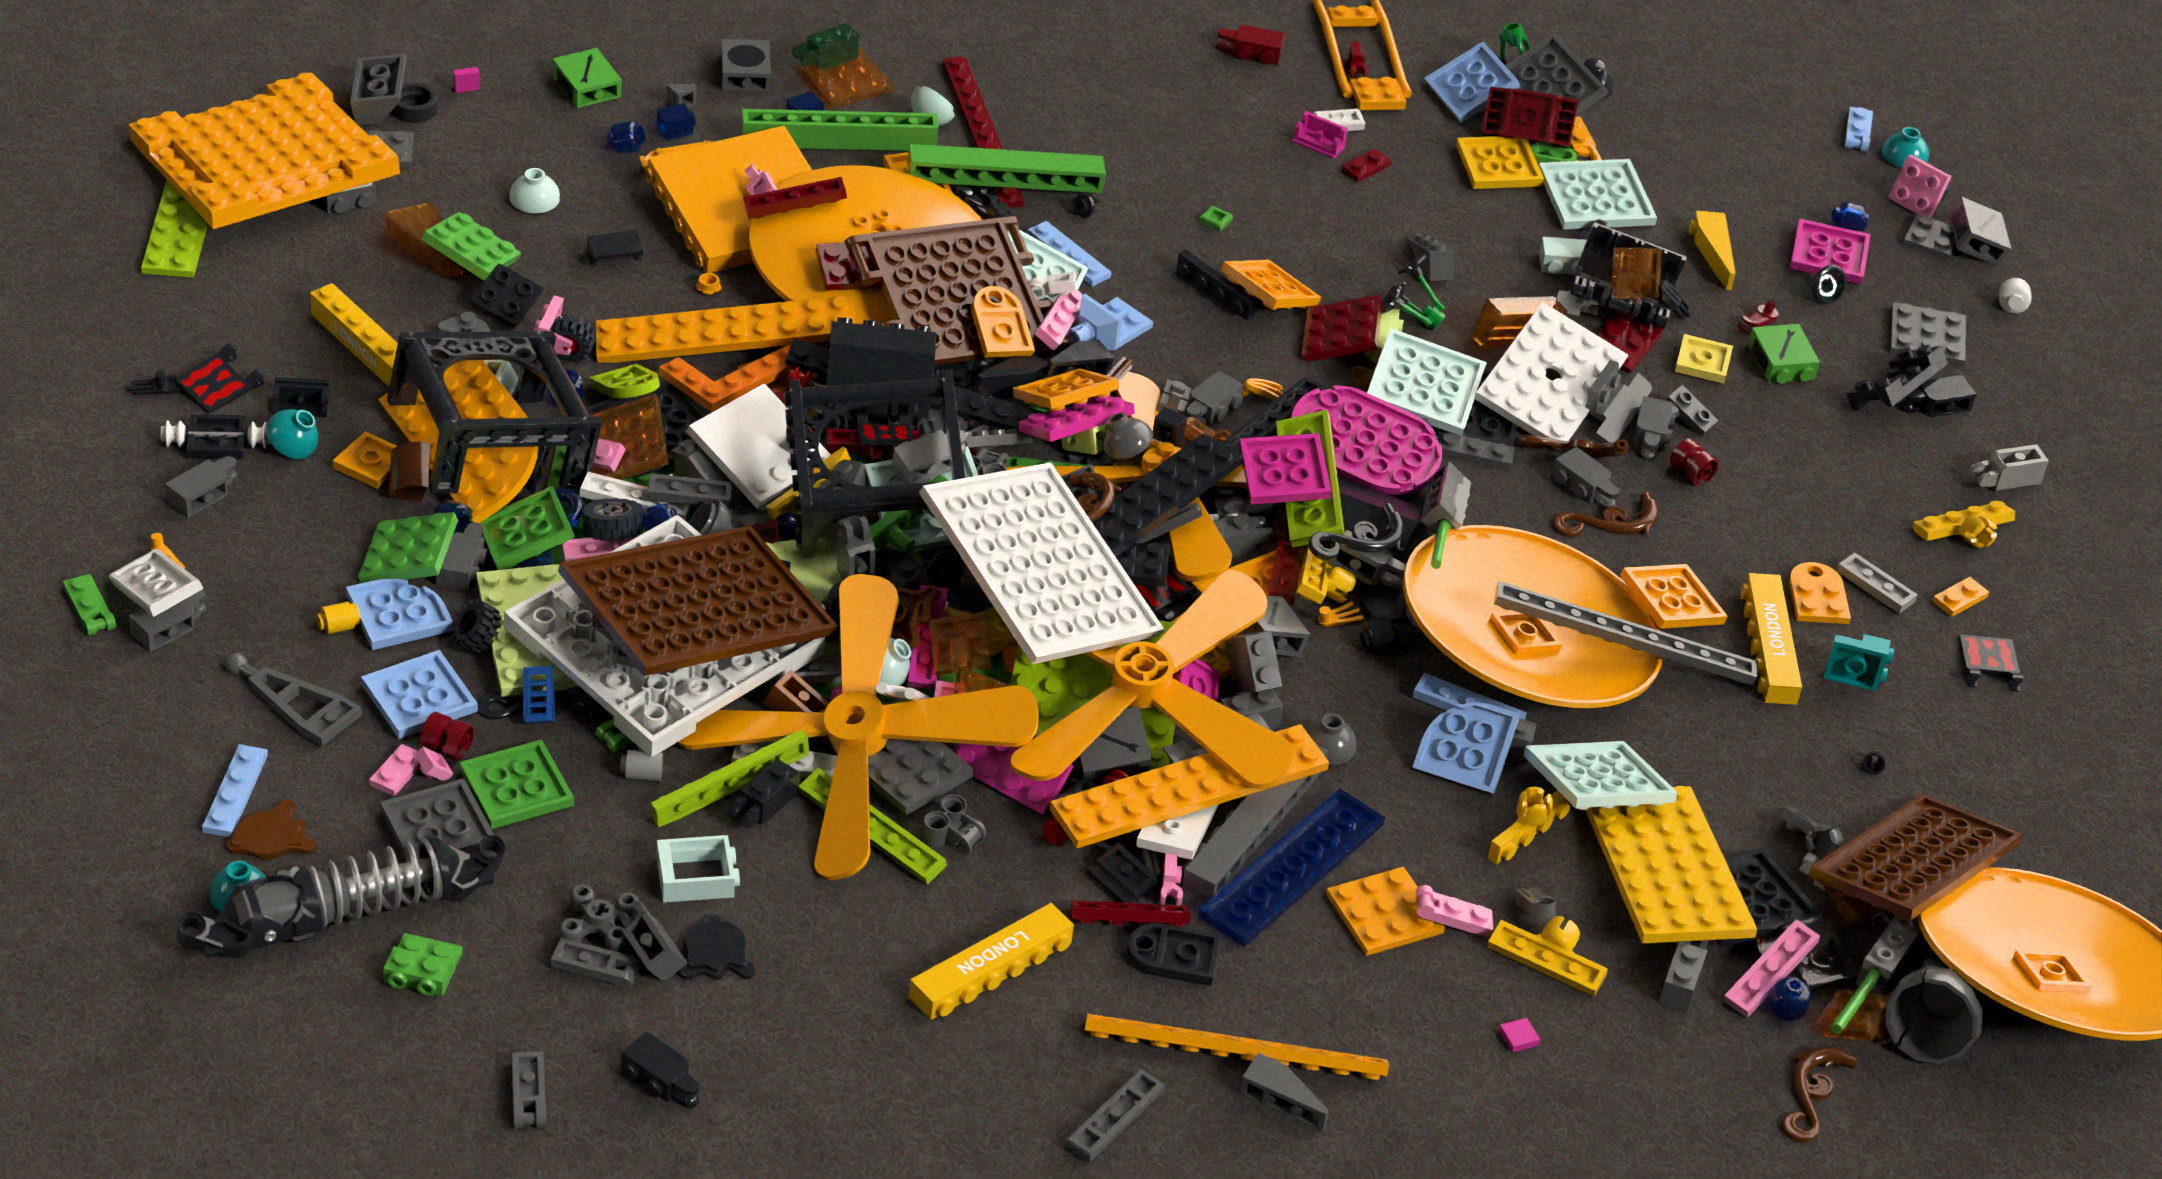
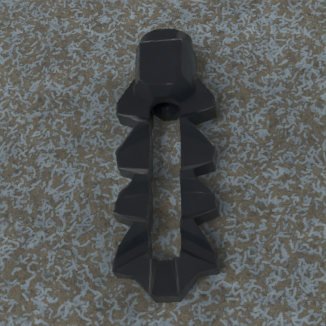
M948 184L951 190L956 192L955 194L975 210L983 220L1012 216L1011 209L1008 208L1007 204L997 201L998 196L996 194H987L988 186Z

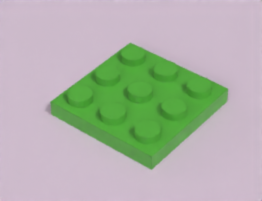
M460 212L429 228L421 238V240L484 281L498 263L508 267L515 263L521 255V252L515 249L513 244L501 240L490 229L481 227L469 215Z
M553 486L500 509L480 523L483 526V535L498 570L512 568L517 563L530 557L538 556L542 552L557 545H562L575 537Z
M436 513L434 515L413 516L405 519L379 522L358 576L360 582L365 583L379 579L405 580L439 575L458 522L455 513Z
M542 739L460 762V772L491 829L574 806V796Z

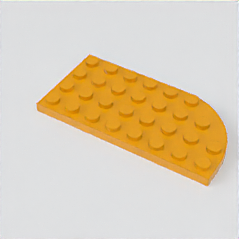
M463 360L453 364L445 371L443 375L445 385L462 419L528 418L483 360ZM418 390L416 405H389L387 401L388 393L379 398L378 400L409 442L430 443L429 468L432 470L440 432L420 391ZM538 446L467 448L458 493L449 494L471 523H481L507 505L521 491L534 469Z

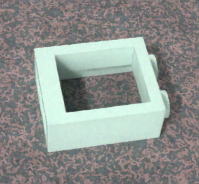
M728 835L657 840L656 861L663 902L734 897L735 886H740L739 869H733V865L736 864L735 847H730ZM721 861L723 876L675 879L672 863Z

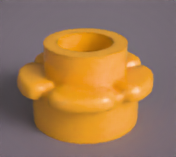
M713 273L702 274L699 277V283L696 284L697 290L707 295L721 290L719 277Z

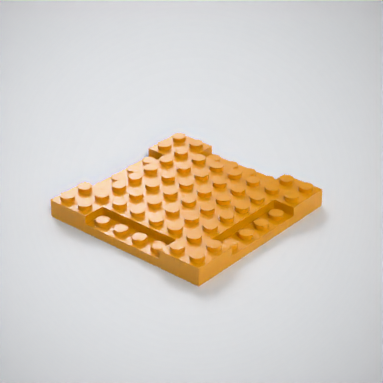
M312 72L301 73L297 77L277 80L275 83L267 85V94H259L254 96V98L244 101H234L229 105L213 107L208 111L198 114H188L184 118H181L176 111H167L159 116L142 118L137 122L129 124L130 138L135 146L213 229L400 174L398 155L377 135H368L334 102L333 93Z

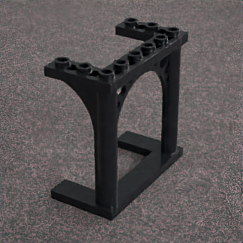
M554 331L406 332L399 334L387 401L389 405H416L419 390L440 432L429 482V489L432 494L458 493L467 448L567 446L558 484L562 490L581 488L587 472L592 471L602 421L599 416L590 417L554 350L556 342ZM463 360H504L520 365L514 395L516 402L534 403L543 401L547 385L563 417L462 419L445 385L443 375L450 366Z
M952 369L941 370V378L805 388H801L800 379L789 380V391L784 392L785 408H790L785 409L787 443H789V449H793V453H795L790 454L791 470H797V475H792L793 492L799 491V496H794L795 513H800L795 514L796 530H801L796 531L797 548L802 547L803 558H814V546L819 536L828 527L842 519L865 513L929 509L919 492L924 485L940 483L862 486L837 477L826 467L821 459L819 440L827 425L842 413L866 406L941 401V428L943 433L947 434L952 480L965 478ZM835 407L833 411H828V409ZM818 413H821L824 417L822 420H813V417ZM809 427H813L816 430L814 432H810ZM814 468H818L820 472L814 474ZM821 479H828L830 481V484L824 489H815L813 487ZM836 487H841L843 490H838Z

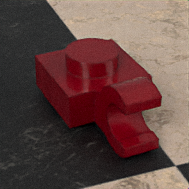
M1351 41L1348 56L1350 77L1354 78L1355 73H1361L1363 77H1367L1368 66L1364 64L1365 52L1361 51L1360 42Z

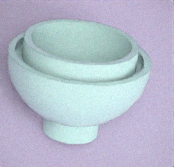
M927 86L914 89L911 95V106L914 113H937L938 126L947 124L954 118L953 106L939 93Z
M539 168L526 170L525 175L519 177L512 184L509 194L511 204L515 208L527 213L550 211L560 201L558 186Z
M890 638L879 683L884 682L888 685L900 686L907 679L910 669L909 658L911 657V649L904 640Z

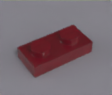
M1375 148L1343 164L1341 171L1358 183L1390 167L1392 160Z

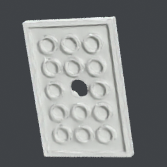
M1542 302L1478 389L1474 399L1533 436L1569 441L1589 412L1587 403L1590 387L1609 360L1618 362L1620 369L1628 354ZM1551 368L1556 370L1561 375V379L1549 380L1545 376V369Z

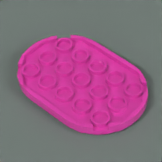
M1333 386L1332 389L1321 391L1318 388L1304 395L1293 409L1291 418L1327 409L1330 416L1337 475L1388 495H1403L1424 488L1438 473L1442 460V447L1435 438V431L1418 416L1369 393L1348 386Z

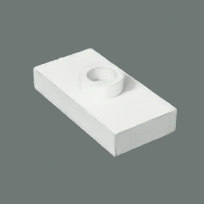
M1359 109L1318 111L1313 113L1348 128V131L1364 130L1365 121Z

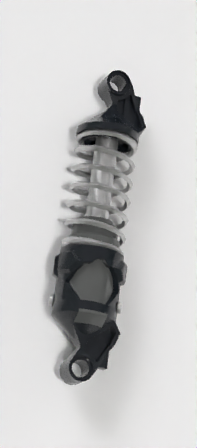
M431 834L422 837L418 843L419 860H417L413 845L408 841L404 845L407 863L399 865L393 849L387 846L385 857L388 867L380 870L378 869L374 854L368 850L366 863L369 872L359 875L355 859L349 855L347 858L348 878H345L344 874L337 870L335 863L329 861L327 865L328 870L323 872L319 869L316 870L311 865L306 868H298L295 865L275 870L274 875L235 884L224 908L215 919H209L194 911L183 914L179 918L177 925V942L183 948L204 952L206 958L219 954L244 958L251 950L287 940L298 943L313 939L314 934L321 932V930L324 931L327 924L337 928L343 916H346L353 922H357L361 917L362 909L368 915L376 917L381 910L382 904L387 910L395 912L400 906L401 899L406 905L414 908L419 901L420 894L425 900L432 903L435 900L439 901L448 898L462 901L471 895L477 887L494 883L493 873L502 864L506 846L503 839L499 836L488 835L483 837L470 854H467ZM490 850L495 852L497 855L488 856L487 854H485V851ZM422 883H425L431 897L425 892L421 885ZM415 885V896L411 902L402 889ZM396 890L395 904L392 907L387 902L383 893ZM376 896L374 912L368 907L364 898ZM357 900V911L354 917L349 910L352 906V901ZM187 927L196 928L198 932L195 934H190L184 931V929Z

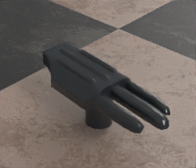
M1665 279L1661 280L1658 287V303L1664 304L1668 310H1672L1680 319H1685L1684 315L1690 317L1688 312L1689 306L1682 299L1678 291L1670 282Z
M163 370L156 371L153 379L135 380L131 384L136 386L127 387L128 391L137 395L185 392L175 383V379L179 376H166V372Z

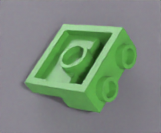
M404 933L398 947H393L384 966V983H388L396 989L405 987L418 990L426 996L433 994L443 996L463 953V946Z

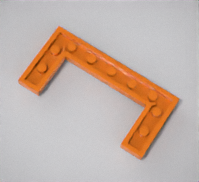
M822 342L812 343L827 348V345ZM786 345L716 381L711 380L679 357L659 366V376L709 411L714 412L762 384L767 385L789 374L791 369L796 370L797 368L785 365V359L791 346Z

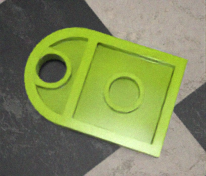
M638 364L588 377L591 388L610 398L641 396L653 392L660 387L658 374Z

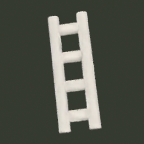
M880 682L876 686L878 693L896 701L907 702L929 698V696L913 688L888 685L884 682Z

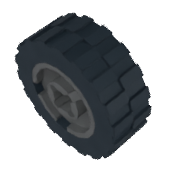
M607 498L596 500L583 507V531L588 537L616 541L635 537L644 530L643 506L634 500Z

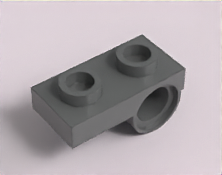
M1683 385L1665 400L1673 403L1671 413L1676 414L1675 422L1682 419L1700 436L1705 434L1718 421Z

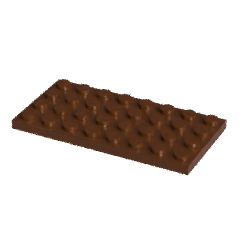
M1921 794L1812 865L1808 877L1818 881L1823 886L1843 891L1849 897L1869 902L1875 908H1883L1895 913L1901 919L1912 920L2020 845L2023 834Z

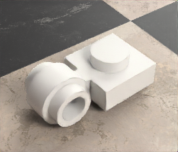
M1073 271L1051 274L1048 279L1035 277L1029 281V285L1036 300L1043 299L1047 295V291H1050V294L1067 295L1071 291L1076 290L1075 274Z

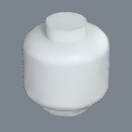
M2011 278L2003 282L1999 288L2001 307L2011 313L2025 311L2031 303L2029 285L2020 278Z

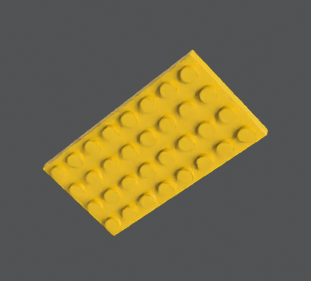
M1691 786L1672 787L1677 791L1675 803H1663L1660 806L1639 804L1637 807L1619 805L1613 808L1589 807L1585 809L1642 943L1755 938L1757 927Z

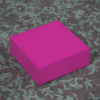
M477 67L453 70L455 93L479 90V70Z
M1527 1018L1500 1025L1499 1032L1512 1052L1538 1046L1540 1043V1038Z

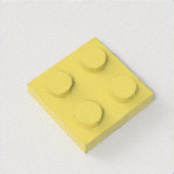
M1684 334L1675 372L1724 384L1733 346Z

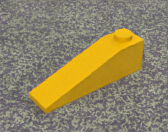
M1696 211L1694 220H1691L1689 224V234L1694 236L1696 246L1724 288L1731 290L1735 277V268L1725 213Z

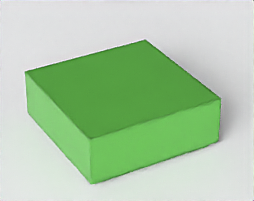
M1211 206L1200 217L1199 222L1220 232L1232 221L1233 215L1215 206Z

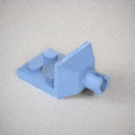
M1084 294L1081 297L1078 325L1070 328L1066 336L1070 345L1075 344L1077 341L1099 339L1108 350H1116L1151 329L1153 321L1118 297L1101 305L1087 294Z

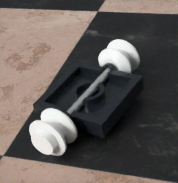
M191 414L189 429L185 428L182 421H179L177 426H171L169 420H167L166 426H161V442H166V447H169L171 442H177L179 448H181L185 443V439L188 440L187 458L223 459V457L230 456L235 459H243L244 441H247V438L248 444L252 449H254L256 443H262L264 449H266V444H271L266 433L267 423L265 422L262 427H256L255 423L252 422L247 432L246 415Z

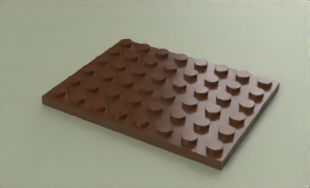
M751 526L561 562L558 568V573L643 676L836 634L838 628L834 620Z

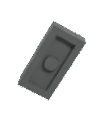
M1167 379L1157 412L1167 407L1184 414L1191 388L1182 382Z

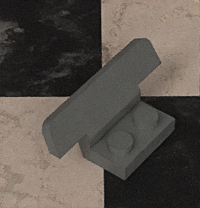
M1609 360L1588 391V413L1602 422V425L1596 432V438L1602 443H1611L1619 439L1641 407L1643 396L1648 397L1652 391L1651 384L1639 372L1628 387L1620 383L1621 374H1618L1619 363L1613 360Z

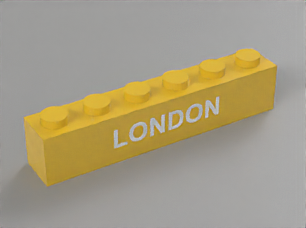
M333 283L310 292L311 315L384 383L390 386L398 343Z
M1749 573L1746 584L1743 583L1741 586V599L1746 600L1744 617L1749 618L1747 634L1753 637L1751 654L1756 655L1757 674L1760 675L1758 692L1763 693L1765 703L1797 705L1802 684L1781 576Z
M1050 903L910 980L909 998L930 1020L939 1015L942 1017L947 1016L954 1007L963 1002H972L979 993L986 989L994 990L1006 978L1019 976L1026 967L1033 963L1041 964L1048 955L1057 950L1059 952L1066 950L1072 941L1074 924Z

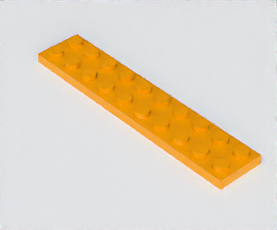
M853 295L599 320L596 321L597 362L617 363L786 346L792 344L793 338L809 343L830 341L831 322H837V317L853 319L852 323L856 324Z
M1301 724L1275 732L1290 742L1293 748V759L1285 775L1269 788L1328 770L1329 761ZM1206 753L1053 800L1050 804V810L1077 849L1265 789L1248 787L1210 753Z

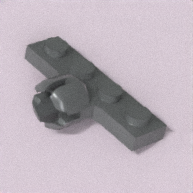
M1785 807L1780 815V818L1787 821L1785 825L1787 828L1798 834L1801 831L1807 834L1806 846L1811 854H1815L1817 858L1823 859L1847 843L1844 841L1841 831L1836 827L1819 825L1794 808Z

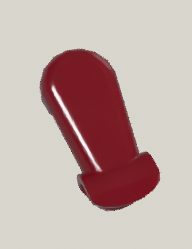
M1774 300L1768 301L1765 305H1759L1757 310L1749 316L1743 315L1740 324L1752 331L1753 327H1763L1775 322L1779 313L1775 309ZM1737 324V327H1738L1741 331H1743L1744 333H1747V334H1751V333H1749L1747 330H1745L1744 328H1742L1741 326H1739V325Z

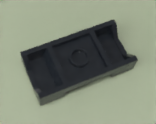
M1923 345L1914 350L1907 347L1897 351V356L1888 362L1891 369L1886 371L1884 377L1871 382L1868 379L1858 381L1854 384V388L1846 393L1851 408L1858 411L1870 401L1879 399L1888 407H1893L1948 364L1942 346L1931 347L1930 345Z

